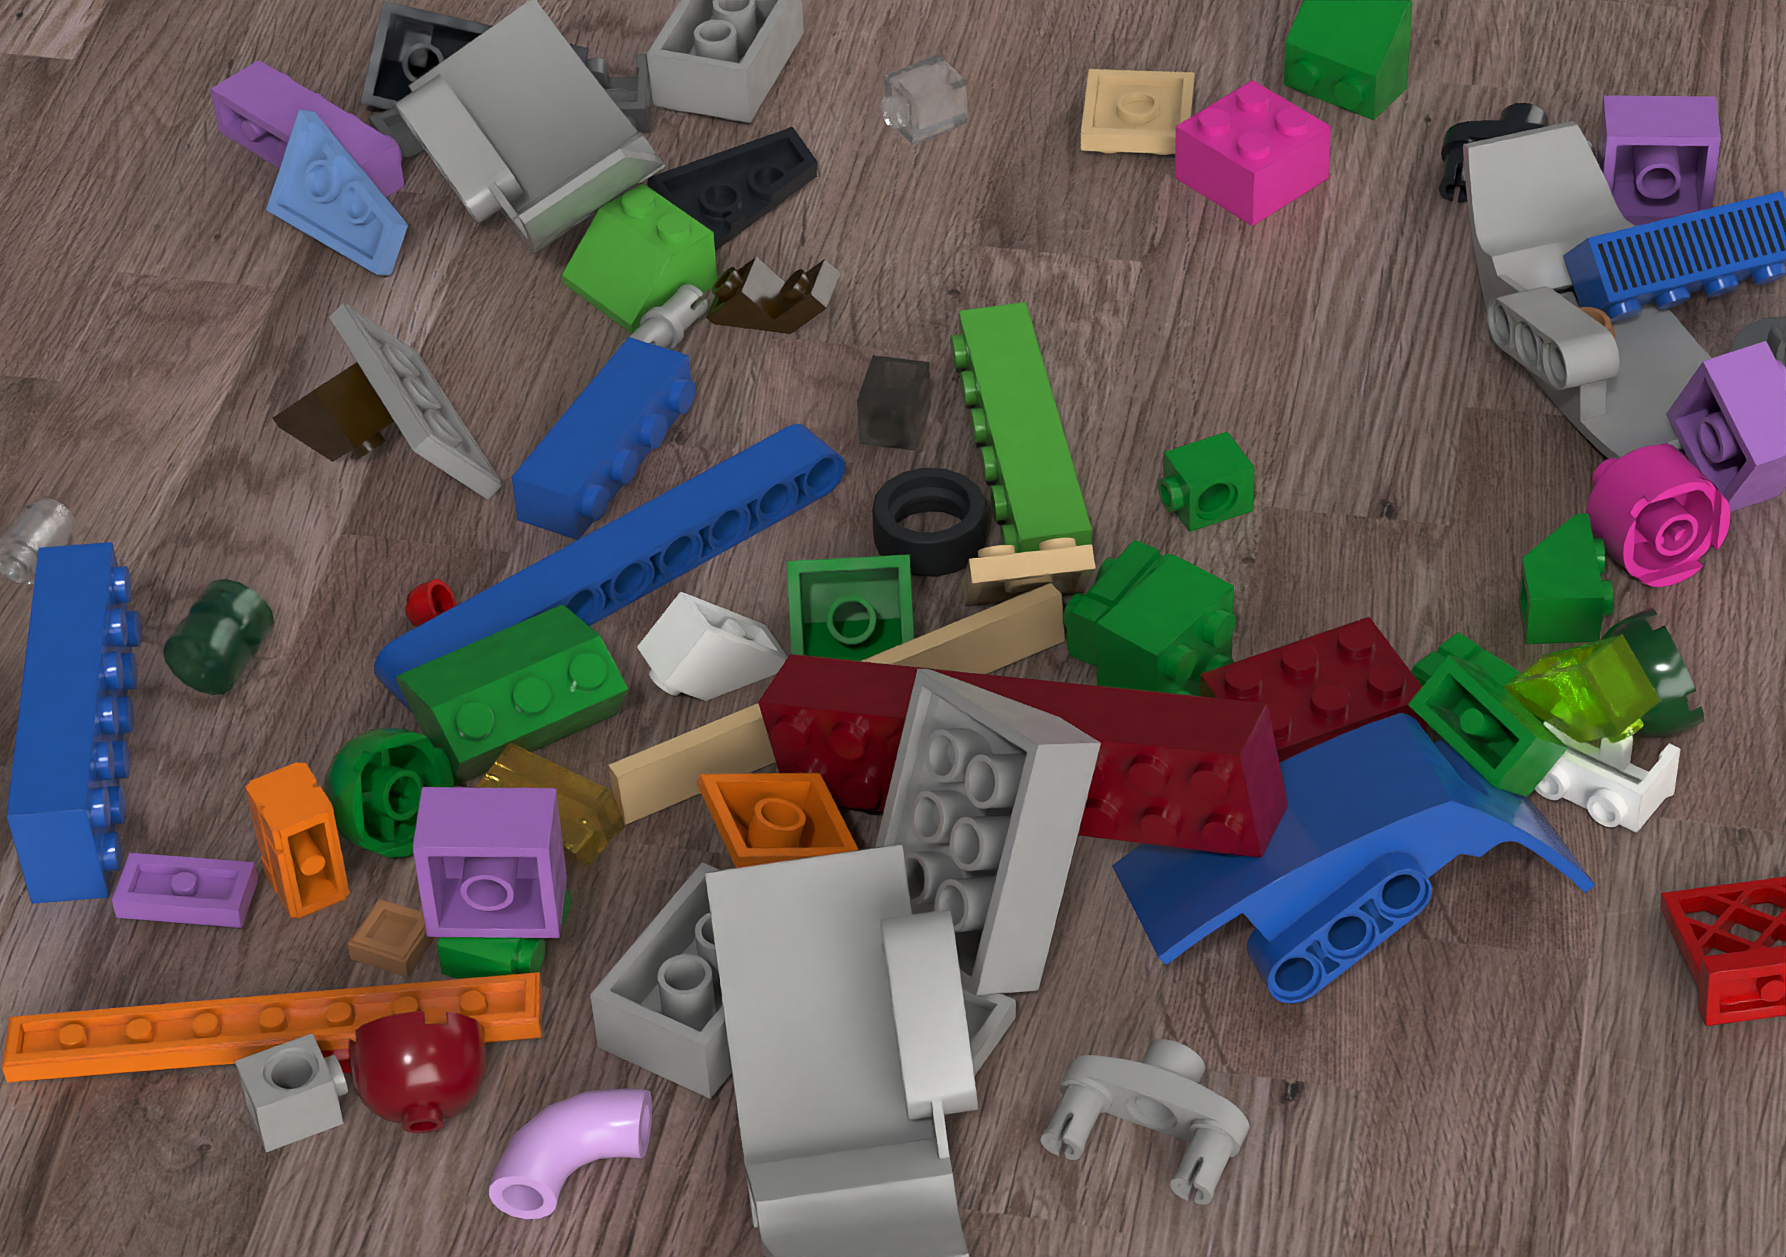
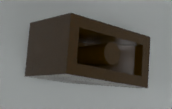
M358 362L273 417L279 428L332 462L350 451L357 460L386 441L380 431L394 422Z

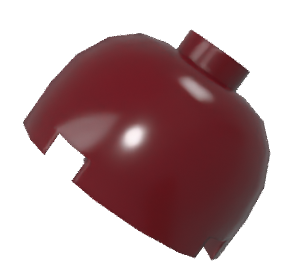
M421 1011L386 1016L361 1025L355 1030L356 1042L349 1039L348 1051L354 1089L364 1105L384 1120L402 1123V1128L406 1132L428 1133L444 1126V1119L457 1115L475 1100L485 1075L484 1027L477 1019L460 1013L446 1012L447 1025L425 1024V1013Z

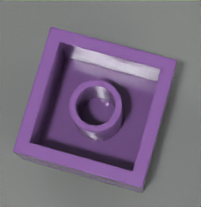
M1603 95L1597 162L1623 217L1633 225H1643L1712 208L1721 141L1716 96Z
M1766 341L1703 361L1666 413L1689 461L1723 494L1729 503L1730 512L1780 496L1786 488L1785 366L1781 361L1775 359Z
M422 787L413 852L427 937L560 938L567 874L556 788Z

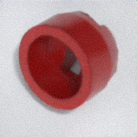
M433 579L419 584L407 596L405 616L412 626L418 627L457 606L455 596L450 587L441 579Z

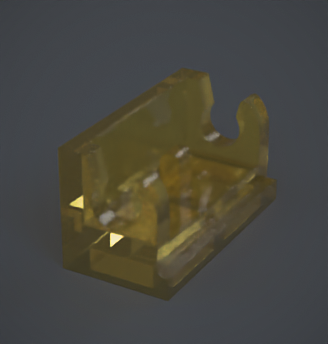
M511 742L475 787L556 788L563 844L567 850L575 854L579 851L576 860L585 865H590L602 853L614 835H619L626 826L612 790Z

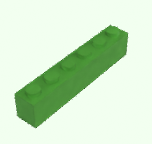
M1026 302L959 311V334L950 335L952 362L954 369L964 368V371L960 372V388L964 406L974 405V409H970L969 413L970 426L974 444L984 443V447H980V464L984 482L994 481L995 485L990 486L993 517L995 521H1005V525L1000 527L1001 544L1013 545L1015 553L1040 551L1039 543L1057 538H1074L1076 546L1091 545L1092 528Z

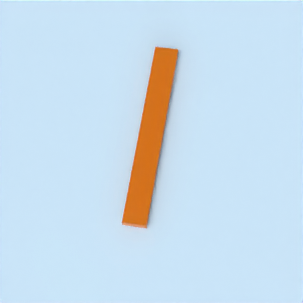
M540 972L13 1016L9 1017L2 1070L6 1082L9 1083L235 1064L234 1061L313 1033L320 1051L348 1049L349 1039L356 1042L355 1030L361 1025L386 1016L421 1011L425 1013V1024L447 1025L446 1012L460 1013L477 1019L484 1027L485 1043L542 1038L543 986Z

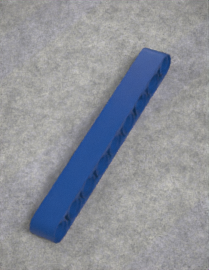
M803 424L787 426L392 640L378 654L374 663V674L412 713L396 682L397 675L562 604L587 625L591 626L826 496L835 489L844 475V458Z

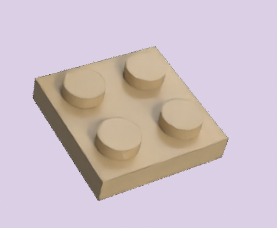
M1089 69L1081 127V151H1100L1108 154L1117 152L1153 153L1156 155L1175 154L1176 126L1192 117L1195 72Z
M1057 538L1039 543L1040 551L1015 553L1013 545H998L978 550V558L969 559L962 579L964 605L1007 601L1049 583H1052L1061 594L1084 592L1095 571L1092 544L1076 546L1074 538Z

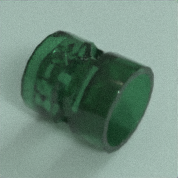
M228 579L214 580L204 588L190 608L188 616L181 620L166 641L163 649L165 662L177 678L198 692L210 695L225 694L233 688L247 668L250 658L259 651L272 632L275 623L273 612L266 601L248 586Z

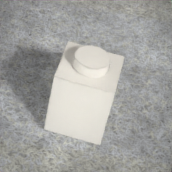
M683 592L677 595L637 646L651 667L649 672L650 678L658 687L674 696L682 692L704 701L776 675L788 658L765 624Z

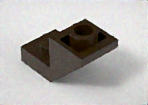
M755 257L738 270L730 267L717 279L711 290L715 297L706 318L714 325L791 334L827 309L841 273L824 259L807 272L802 269L797 270L785 282L760 259Z

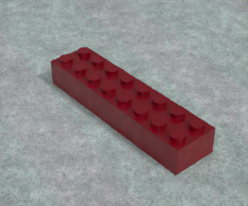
M790 654L758 701L779 773H820L836 806L884 812L917 669L930 668ZM931 669L1058 716L1101 742L1078 836L1262 858L1288 807L1268 703Z

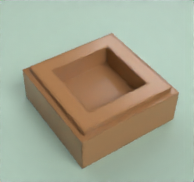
M378 899L349 941L348 949L351 960L409 977L435 937H427L423 912Z

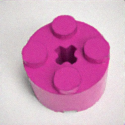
M1669 443L1642 447L1629 452L1620 459H1607L1593 473L1592 482L1594 488L1586 508V513L1589 514L1593 538H1603L1604 548L1609 555L1628 574L1638 578L1643 584L1652 587H1664L1688 579L1703 567L1698 560L1706 553L1712 545L1718 550L1726 538L1730 525L1728 501L1696 466Z

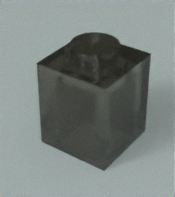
M872 356L857 398L859 444L916 451L931 408L929 362Z

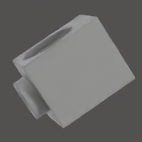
M313 1033L234 1061L246 1109L266 1152L344 1124L338 1096L348 1093L343 1071L335 1055L323 1057Z

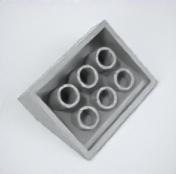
M917 669L875 847L902 844L912 915L950 909L961 983L965 988L975 995L1038 991L1101 742L1058 716L931 669Z

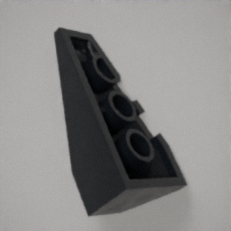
M383 1L360 104L383 110L396 108V102L412 93L409 88L410 84L492 26ZM570 44L585 64L589 48Z

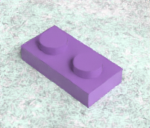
M129 853L112 898L116 918L242 928L258 882L255 863Z

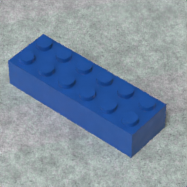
M112 542L38 548L7 808V819L31 904L109 898L111 871L121 870V842L118 832H115V825L124 824L126 820L125 795L123 787L119 786L120 778H129L130 775L129 749L126 740H123L124 734L133 733L134 730L133 704L131 697L127 695L128 690L137 689L138 686L137 662L135 654L131 653L132 647L141 646L142 629L138 610L129 611L127 605L131 601L129 569L127 566L118 567Z

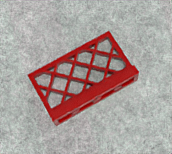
M1786 876L1661 893L1660 909L1699 990L1698 1011L1705 1026L1786 1016V945L1772 947L1778 939L1786 942ZM1771 903L1784 908V910L1777 917L1750 907L1754 904ZM1705 911L1719 916V918L1710 926L1689 918L1685 914ZM1737 923L1762 934L1755 942H1752L1728 931ZM1713 948L1726 952L1725 954L1706 956Z

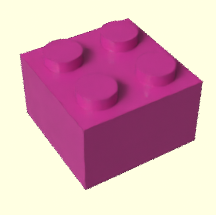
M1251 80L1176 126L1175 178L1251 226H1254L1329 179L1331 126L1261 84Z

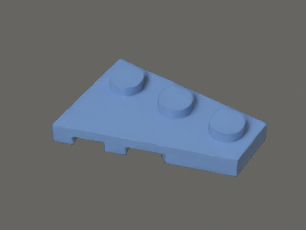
M299 110L266 211L374 274L391 276L408 224L314 111Z

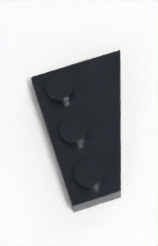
M790 127L648 178V187L714 233L715 250H717L816 178L817 160L796 130Z

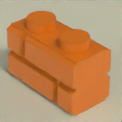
M296 762L249 781L245 789L258 848L262 854L261 861L264 875L274 892L278 893L279 900L289 917L300 919L345 900L350 891L333 806L323 789L318 787L317 780L306 762Z

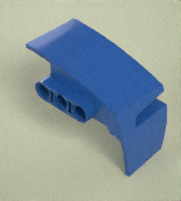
M1403 713L1369 723L1280 762L1288 807L1262 858L1142 843L1112 865L1158 958L1165 965L1192 945L1243 913L1256 927L1250 934L1247 942V953L1272 997L1280 1002L1289 1004L1303 1002L1315 995L1416 917L1428 905L1432 895V885L1428 878L1459 854L1481 857L1501 842H1519L1539 854L1565 874L1584 893L1595 886L1592 879L1543 813L1526 796L1494 788L1443 738L1434 744L1418 721Z

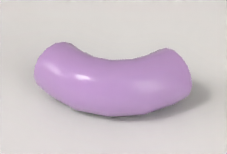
M630 1088L585 1091L544 1108L512 1135L493 1172L489 1188V1197L492 1203L502 1212L513 1217L540 1219L549 1216L556 1209L560 1191L567 1177L580 1166L605 1158L625 1157L643 1159L647 1152L651 1133L652 1097L650 1091Z

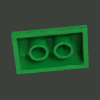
M564 604L396 676V682L423 734L429 737L427 739H429L434 747L442 749L449 758L454 786L618 714L628 692V687L601 636Z

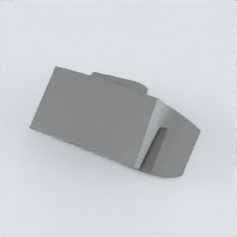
M529 0L410 84L409 88L412 93L395 103L398 112L477 224L499 211L532 255L596 214L601 206L635 188L666 167L640 130L637 131L589 71L537 0Z

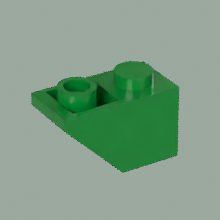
M1588 513L1575 514L1522 557L1518 604L1525 644L1600 641L1602 617L1612 616L1613 588L1611 580H1601L1600 574H1603L1605 569L1603 538H1593Z

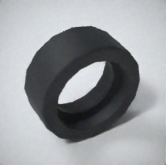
M945 468L910 470L902 472L886 481L875 495L872 517L874 543L880 556L910 554L911 575L936 577L957 572L967 566L969 559L977 558L978 550L983 549L985 546L987 533L986 501L979 486L963 474ZM926 511L944 512L961 520V522L951 528L937 532H916L898 524L899 521L912 514Z

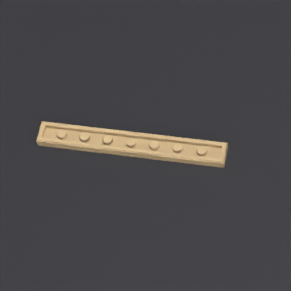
M1052 583L1046 584L862 661L988 674L1065 641L1062 594ZM757 703L609 764L608 768L616 813L624 824L627 825L701 794L697 786L700 774H749L776 761L760 707Z

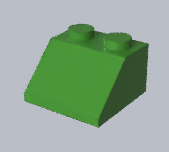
M642 183L599 208L562 274L563 284L632 334L641 326L640 321L646 312L653 307H661L682 285H693L701 290L702 293L713 287L718 279L714 233Z

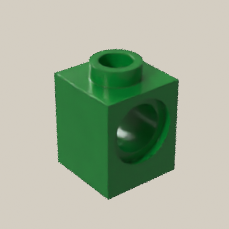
M1227 431L1163 452V478L1158 480L1159 496L1165 509L1170 513L1175 512L1187 530L1192 532L1253 511L1255 467Z

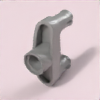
M1159 1039L1150 1043L1142 1062L1098 1055H1084L1072 1060L1060 1084L1059 1089L1063 1096L1047 1129L1043 1131L1040 1140L1049 1152L1059 1156L1064 1144H1069L1065 1151V1158L1078 1160L1084 1152V1146L1099 1114L1108 1113L1135 1124L1190 1141L1177 1173L1171 1179L1170 1187L1176 1195L1187 1201L1193 1188H1197L1198 1191L1194 1197V1203L1207 1205L1213 1199L1214 1190L1229 1157L1238 1155L1250 1125L1243 1112L1236 1105L1199 1084L1206 1067L1202 1058L1195 1051L1179 1042Z

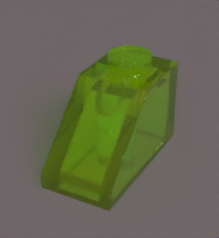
M1623 634L1544 654L1503 686L1530 712L1579 743L1607 737L1609 743H1616L1628 738L1643 727L1644 723L1640 717L1661 701Z

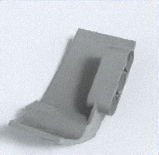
M1570 121L1463 144L1472 240L1487 311V324L1494 342L1527 369L1555 406L1608 459H1620L1636 449L1663 443H1669L1678 450L1682 449L1683 447L1666 413L1701 363L1712 357L1699 345L1669 308L1658 310L1656 302L1641 305L1642 311L1636 315L1611 322L1616 333L1615 339L1606 327L1579 309L1580 304L1563 255L1589 237L1635 226L1627 221L1619 211L1602 170L1578 124Z
M902 844L705 872L752 1222L754 1228L758 1227L763 1255L765 1257H969L958 1212L944 1119L946 1114L978 1110L958 954L950 909L912 915Z

